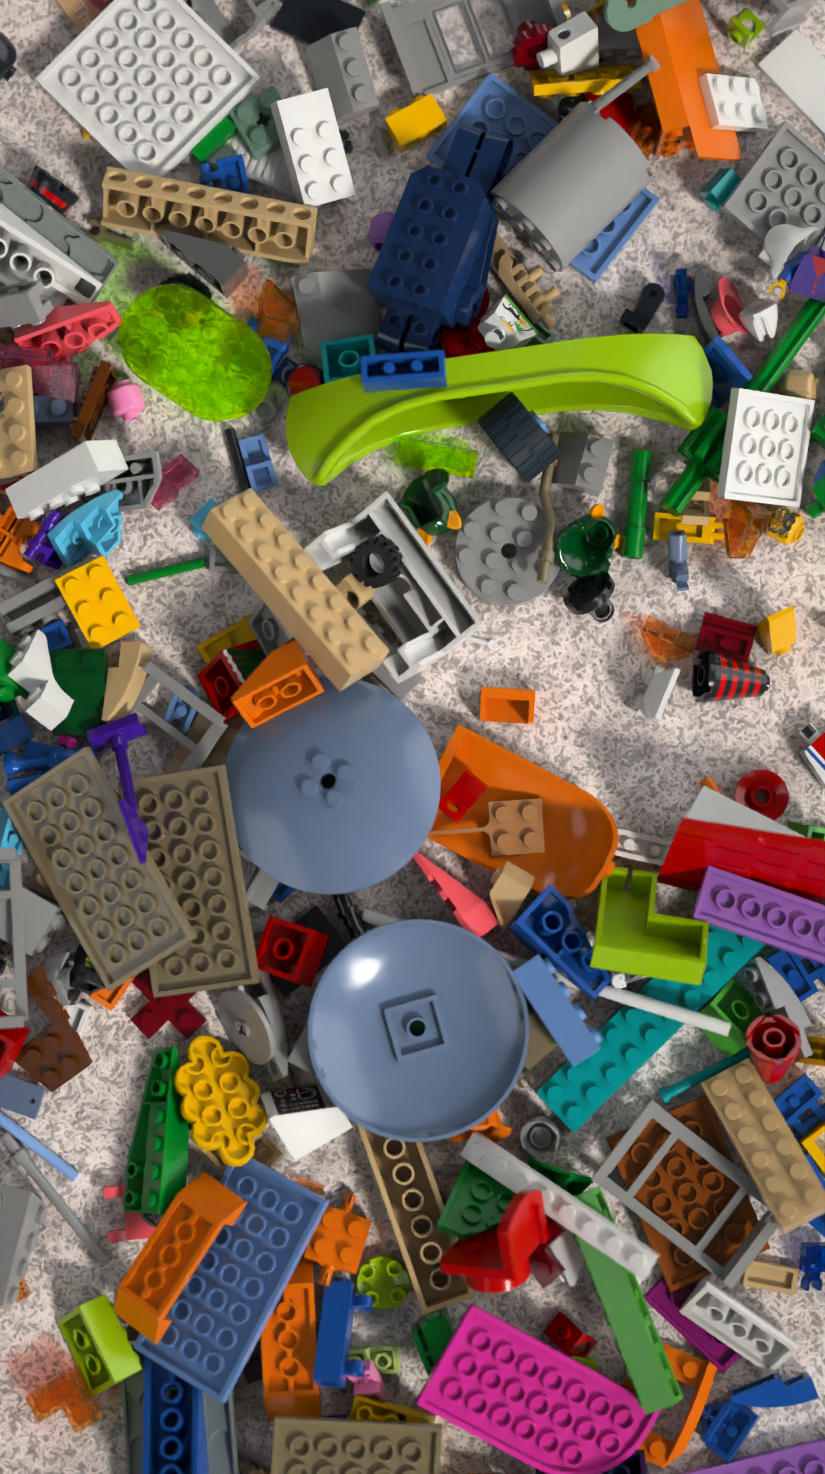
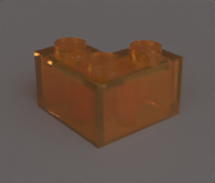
M77 1366L30 1391L25 1397L38 1423L63 1409L75 1433L96 1423L104 1414L96 1397L91 1396Z

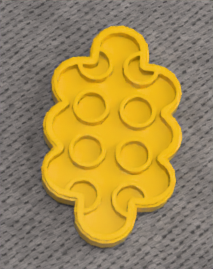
M200 1035L189 1044L186 1052L188 1062L177 1070L174 1077V1087L184 1097L180 1106L181 1114L184 1119L193 1124L191 1139L197 1147L206 1151L217 1149L220 1158L227 1165L233 1167L243 1166L248 1163L254 1154L253 1138L259 1136L267 1124V1114L257 1104L260 1097V1087L257 1082L248 1077L250 1065L242 1053L237 1051L224 1052L216 1038L210 1035Z

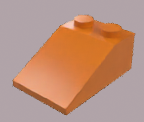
M295 639L272 651L235 692L231 700L253 729L282 712L323 693L324 689L313 665Z

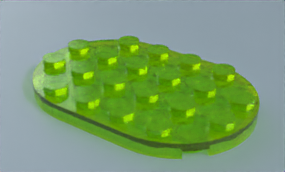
M176 284L155 286L136 296L122 316L118 340H120L122 356L127 366L143 382L194 416L214 422L234 418L239 419L255 410L265 398L272 378V361L266 344L251 327L200 292Z

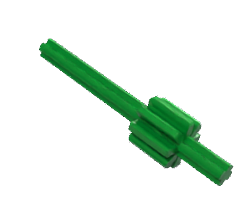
M813 298L807 300L753 375L754 377L743 389L769 393L825 316V302ZM709 408L703 424L699 428L691 430L677 449L678 456L685 460L686 468L660 502L662 508L668 510L670 514L678 517L703 482L708 478L715 484L719 483L728 410L722 414L717 408Z

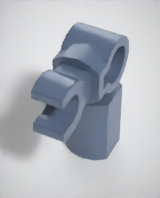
M684 530L668 531L669 579L676 583L677 591L689 590L687 583L689 580V570L686 562V533Z

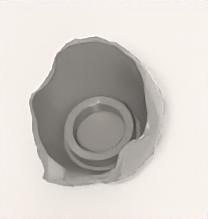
M544 1116L531 1117L520 1129L521 1146L538 1161L546 1159L550 1152H555L558 1149L560 1143V1133L555 1122Z

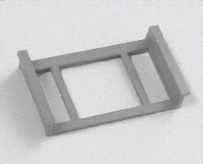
M149 661L143 669L149 676L144 681L139 696L128 715L134 714L137 711L141 712L192 751L177 772L199 769L230 726L223 722L226 719L223 715ZM158 682L213 722L198 744L194 743L143 704ZM109 749L97 752L99 763ZM115 791L119 800H122L121 795Z
M16 848L0 849V864L9 863L11 890L0 891V900L11 899L15 979L0 980V989L15 988L16 1015L0 1016V1029L25 1027L24 1022H29L21 856L17 854Z
M650 1100L591 1178L596 1184L607 1190L731 1289L778 1228L770 1211L767 1209L724 1267L720 1266L703 1252L747 1192L765 1207L767 1206L751 1177L653 1100ZM653 1118L671 1133L631 1186L625 1191L607 1176ZM678 1138L740 1186L696 1245L692 1244L634 1198L635 1194Z

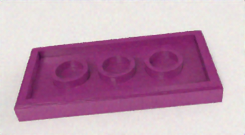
M661 1276L645 1293V1301L724 1374L738 1359L740 1354L679 1312L699 1280L670 1292L663 1276Z

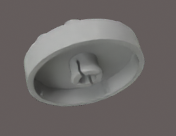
M498 498L480 505L465 519L456 539L455 563L461 580L479 599L496 606H520L539 598L552 585L561 564L556 562V557H554L553 565L550 566L547 584L542 585L536 582L539 569L537 559L539 550H542L547 524L543 509L532 502L520 498ZM557 528V530H556L555 539H556L557 535L559 534L558 528ZM509 544H511L510 547L514 548L516 555L511 559L505 558L501 553V549L509 546Z

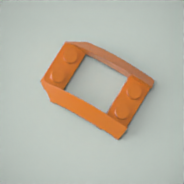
M662 1343L676 1380L695 1389L674 1441L649 1431L642 1444L637 1448V1450L644 1449L646 1462L660 1468H665L684 1453L700 1419L718 1369L710 1362H705ZM626 1376L623 1386L636 1392L633 1381L629 1380L628 1376Z

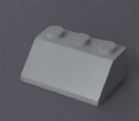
M356 27L332 33L305 47L317 90L328 88L337 123L378 111L379 102Z

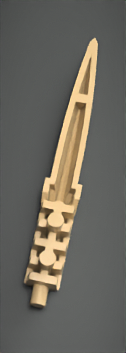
M496 234L491 267L533 324L542 322L548 331L553 329L556 323L550 315L557 308L551 301L560 294L559 289L553 285L544 293L543 288L535 282L545 273L544 269L538 264L528 272L526 265L518 261L500 236Z

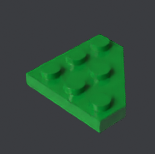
M465 1160L436 1229L463 1240L499 1228L507 1206L517 1194L468 1160Z

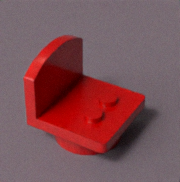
M525 1189L519 1192L507 1206L499 1228L463 1240L457 1239L440 1260L441 1272L444 1274L462 1275L468 1287L484 1293L503 1292L523 1284L531 1274L529 1256L539 1243L545 1244L549 1239L542 1191Z

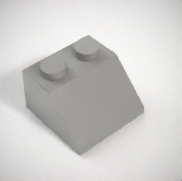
M561 432L558 448L561 450L562 455L558 458L557 466L554 467L551 484L599 497L615 440L589 433Z

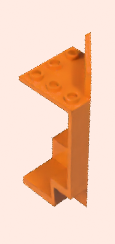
M626 0L628 6L633 3V0ZM688 0L655 15L652 21L634 28L643 62H646V58L649 55H653L660 64V69L647 74L661 126L654 155H662L663 158L676 155L679 150L688 148V151H695L697 159L733 162L743 160L735 131L711 129L698 78L706 73L720 75L700 0Z

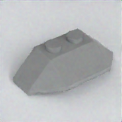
M159 451L123 456L129 469L101 485V490L89 496L84 495L80 499L87 503L94 498L117 489L123 494V498L119 500L118 511L149 508L162 480Z

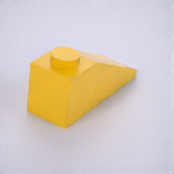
M792 606L766 617L756 625L757 632L768 655L776 653L778 657L792 651L790 645L797 642L795 614Z

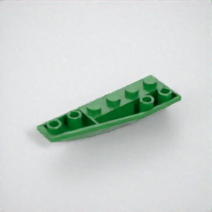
M155 1047L128 1155L123 1212L164 1215L178 1192L186 1187L189 1131L188 1121L183 1118L180 1110L184 1097L174 1087L175 1074L181 1067L177 1047Z

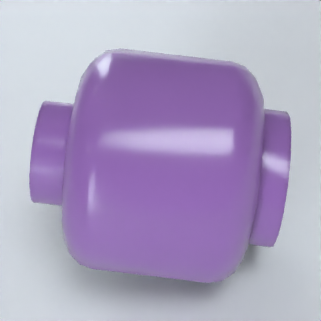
M386 211L377 214L371 220L368 241L378 252L381 251L395 215L393 212Z

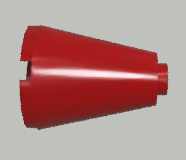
M776 1014L773 1017L764 1018L765 1015L758 1017L750 1024L746 1034V1044L754 1067L761 1080L768 1084H774L782 1080L802 1045L798 1026L791 1019Z

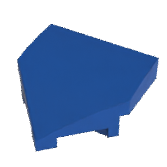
M731 1400L705 1405L700 1416L703 1434L702 1441L705 1442L709 1449L730 1463L761 1416L747 1406L732 1403Z

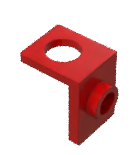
M467 769L439 802L438 808L454 822L458 823L488 786ZM447 803H452L453 805H455L458 809V813L451 811L448 808Z
M562 1312L555 1316L543 1332L570 1357L585 1358L598 1343L596 1339L579 1329ZM587 1342L586 1348L581 1353H577L580 1346Z

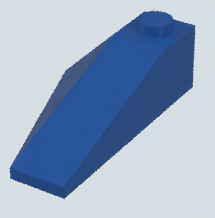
M549 884L506 928L535 955L539 954L542 960L547 957L559 974L594 1000L612 979L607 970L590 967L592 946L586 937L587 933L584 927L580 926L571 903Z

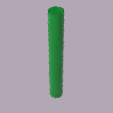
M200 557L127 575L126 579L128 586L204 568L207 565L205 557Z

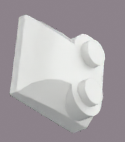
M657 665L654 670L648 669L643 681L647 685L644 694L638 693L633 708L637 709L635 715L653 724L660 720L680 669H664Z

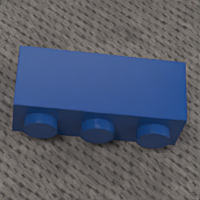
M444 350L361 356L362 385L365 392L447 387Z

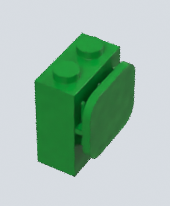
M446 1307L420 1316L422 1331H420L417 1323L412 1325L411 1328L414 1342L428 1377L455 1331Z

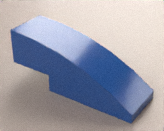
M776 1372L727 1392L732 1403L764 1408L787 1407L819 1398L812 1378L807 1372L783 1381L779 1373Z

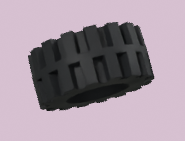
M374 537L355 547V552L351 554V558L354 561L350 562V566L355 568L352 573L353 575H358L356 580L359 583L364 581L363 586H372V588L383 587L394 582L397 579L396 577L400 576L401 571L399 569L403 568V563L400 562V559L403 556L398 554L397 551L400 550L398 546H392L394 543L392 540L386 541V537ZM371 552H376L382 557L384 562L382 573H378L372 568L370 564Z

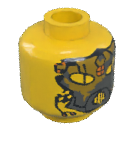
M780 506L775 511L771 509L764 520V524L767 525L766 535L786 546L792 542L796 544L806 528V525L803 524L804 518L801 514L786 506Z

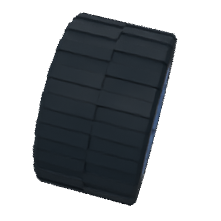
M513 392L506 395L477 420L484 432L526 482H530L562 455L561 450L548 436L547 432L549 429L533 410L528 411Z

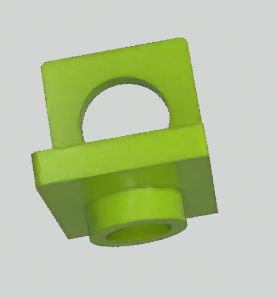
M746 9L738 18L734 15L731 17L726 32L734 43L740 44L745 49L764 30L766 25L749 9ZM752 20L755 23V31L752 33L742 21Z

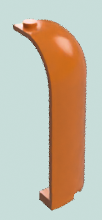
M458 724L439 760L441 776L440 801L467 769L488 787L458 823L454 822L438 808L431 831L486 826L489 821L488 802L542 798L545 852L491 856L490 837L486 832L428 835L427 838L493 873L497 867L503 869L507 861L535 877L529 892L539 895L549 884L557 889L567 900H576L590 894L598 886L603 876L607 878L610 876L616 864L612 859L618 846V829L607 808L585 790ZM447 803V806L451 811L458 813V809L455 805H453L452 803Z

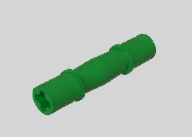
M631 451L629 477H627L629 487L626 501L625 527H622L621 557L626 559L640 560L643 558L648 483H651L652 452Z

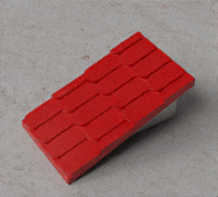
M706 786L702 787L686 818H683L678 826L657 877V883L697 892L700 888L704 871L709 865L825 905V840L807 838Z

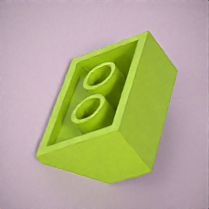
M106 1294L78 1306L57 1321V1325L92 1397L142 1369L139 1364V1357L133 1351L127 1339V1332L120 1324L114 1313L115 1307Z

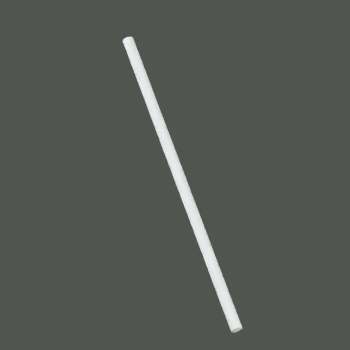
M365 909L362 916L363 922L378 927L387 923L401 921V919L369 909ZM495 949L511 969L516 970L529 961L528 959ZM557 971L552 973L557 983L563 980L566 986L578 989ZM607 985L598 995L724 1036H728L731 1026L729 1022L624 989L615 988L611 985Z

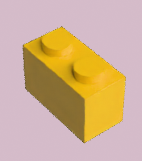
M432 93L427 96H417L410 102L411 105L403 109L401 107L396 108L385 118V127L400 153L447 129V119Z

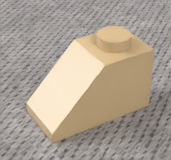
M508 861L503 869L497 867L490 879L493 886L489 893L500 927L506 930V927L514 917L535 880L533 875Z

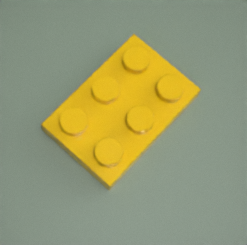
M103 554L54 579L91 649H99L141 627Z

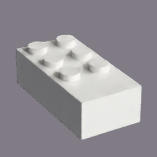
M328 88L271 103L270 106L296 203L313 207L356 195Z
M116 440L85 441L5 490L17 518H30V521H33L43 516L47 517L52 509L60 512V509L63 507L68 508L81 502L80 497L97 493L101 490V485L129 468Z

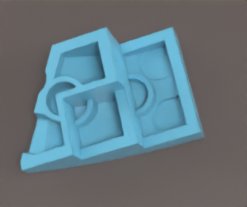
M116 489L92 499L70 513L47 534L64 566L70 567L78 563L88 551L97 556L103 554L106 558L121 542L122 530L120 526L122 523V513L118 511L119 500L123 498L121 491Z

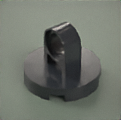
M608 572L586 579L577 578L568 587L567 590L570 594L568 597L563 598L564 604L575 615L589 613L597 622H607L615 613V607L609 599L614 592L615 582ZM606 603L607 609L605 613L596 615L595 610Z

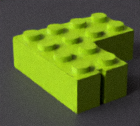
M614 866L608 878L603 876L599 885L590 967L701 985L707 959L709 922L654 913L658 873L633 869L629 891H624L628 868Z

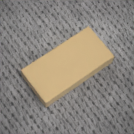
M754 1259L741 1276L740 1285L795 1295L800 1268Z

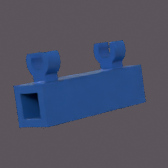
M334 1278L333 1281H330L329 1287L324 1286L313 1380L318 1387L345 1388L346 1375L360 1378L365 1377L366 1366L363 1365V1362L348 1361L354 1309L372 1312L373 1300H371L370 1295L356 1296L357 1290L354 1284L346 1278Z

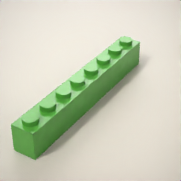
M600 1186L574 1195L575 1198L614 1223ZM573 1233L574 1241L581 1248L585 1257V1269L592 1275L595 1283V1295L598 1300L602 1301L604 1306L606 1323L609 1327H612L615 1334L617 1351L624 1357L626 1374L629 1380L633 1381L636 1388V1400L639 1406L644 1409L645 1414H649L677 1404L683 1398V1395L635 1274Z

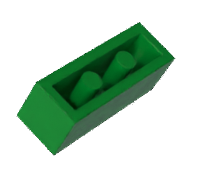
M225 116L190 150V154L200 164L205 163L238 133L237 127Z

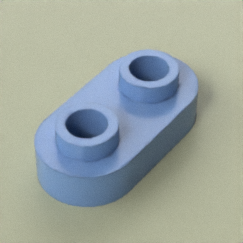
M184 685L186 689L201 699L200 693L194 687ZM174 694L164 720L172 726L175 720H181L182 727L177 730L186 735L195 719L197 711L190 705L184 704L183 700Z

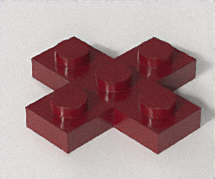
M149 968L136 975L132 980V983L144 994L149 1002L130 1020L148 1039L168 1020L186 1039H189L207 1021L189 1001L197 992L154 998Z
M547 1214L545 1216L549 1239L545 1244L539 1243L529 1256L531 1274L542 1288L548 1287L566 1270L549 1247L567 1230Z

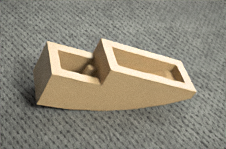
M121 641L118 667H108L102 720L106 723L127 716L142 689L147 675L143 669L151 660L152 649L141 641Z

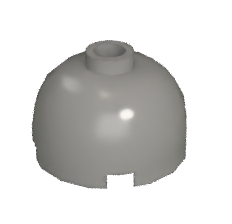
M71 951L51 954L41 962L46 969L43 972L49 984L52 983L57 992L56 998L60 1006L77 1005L83 992L70 987L76 954L70 953Z

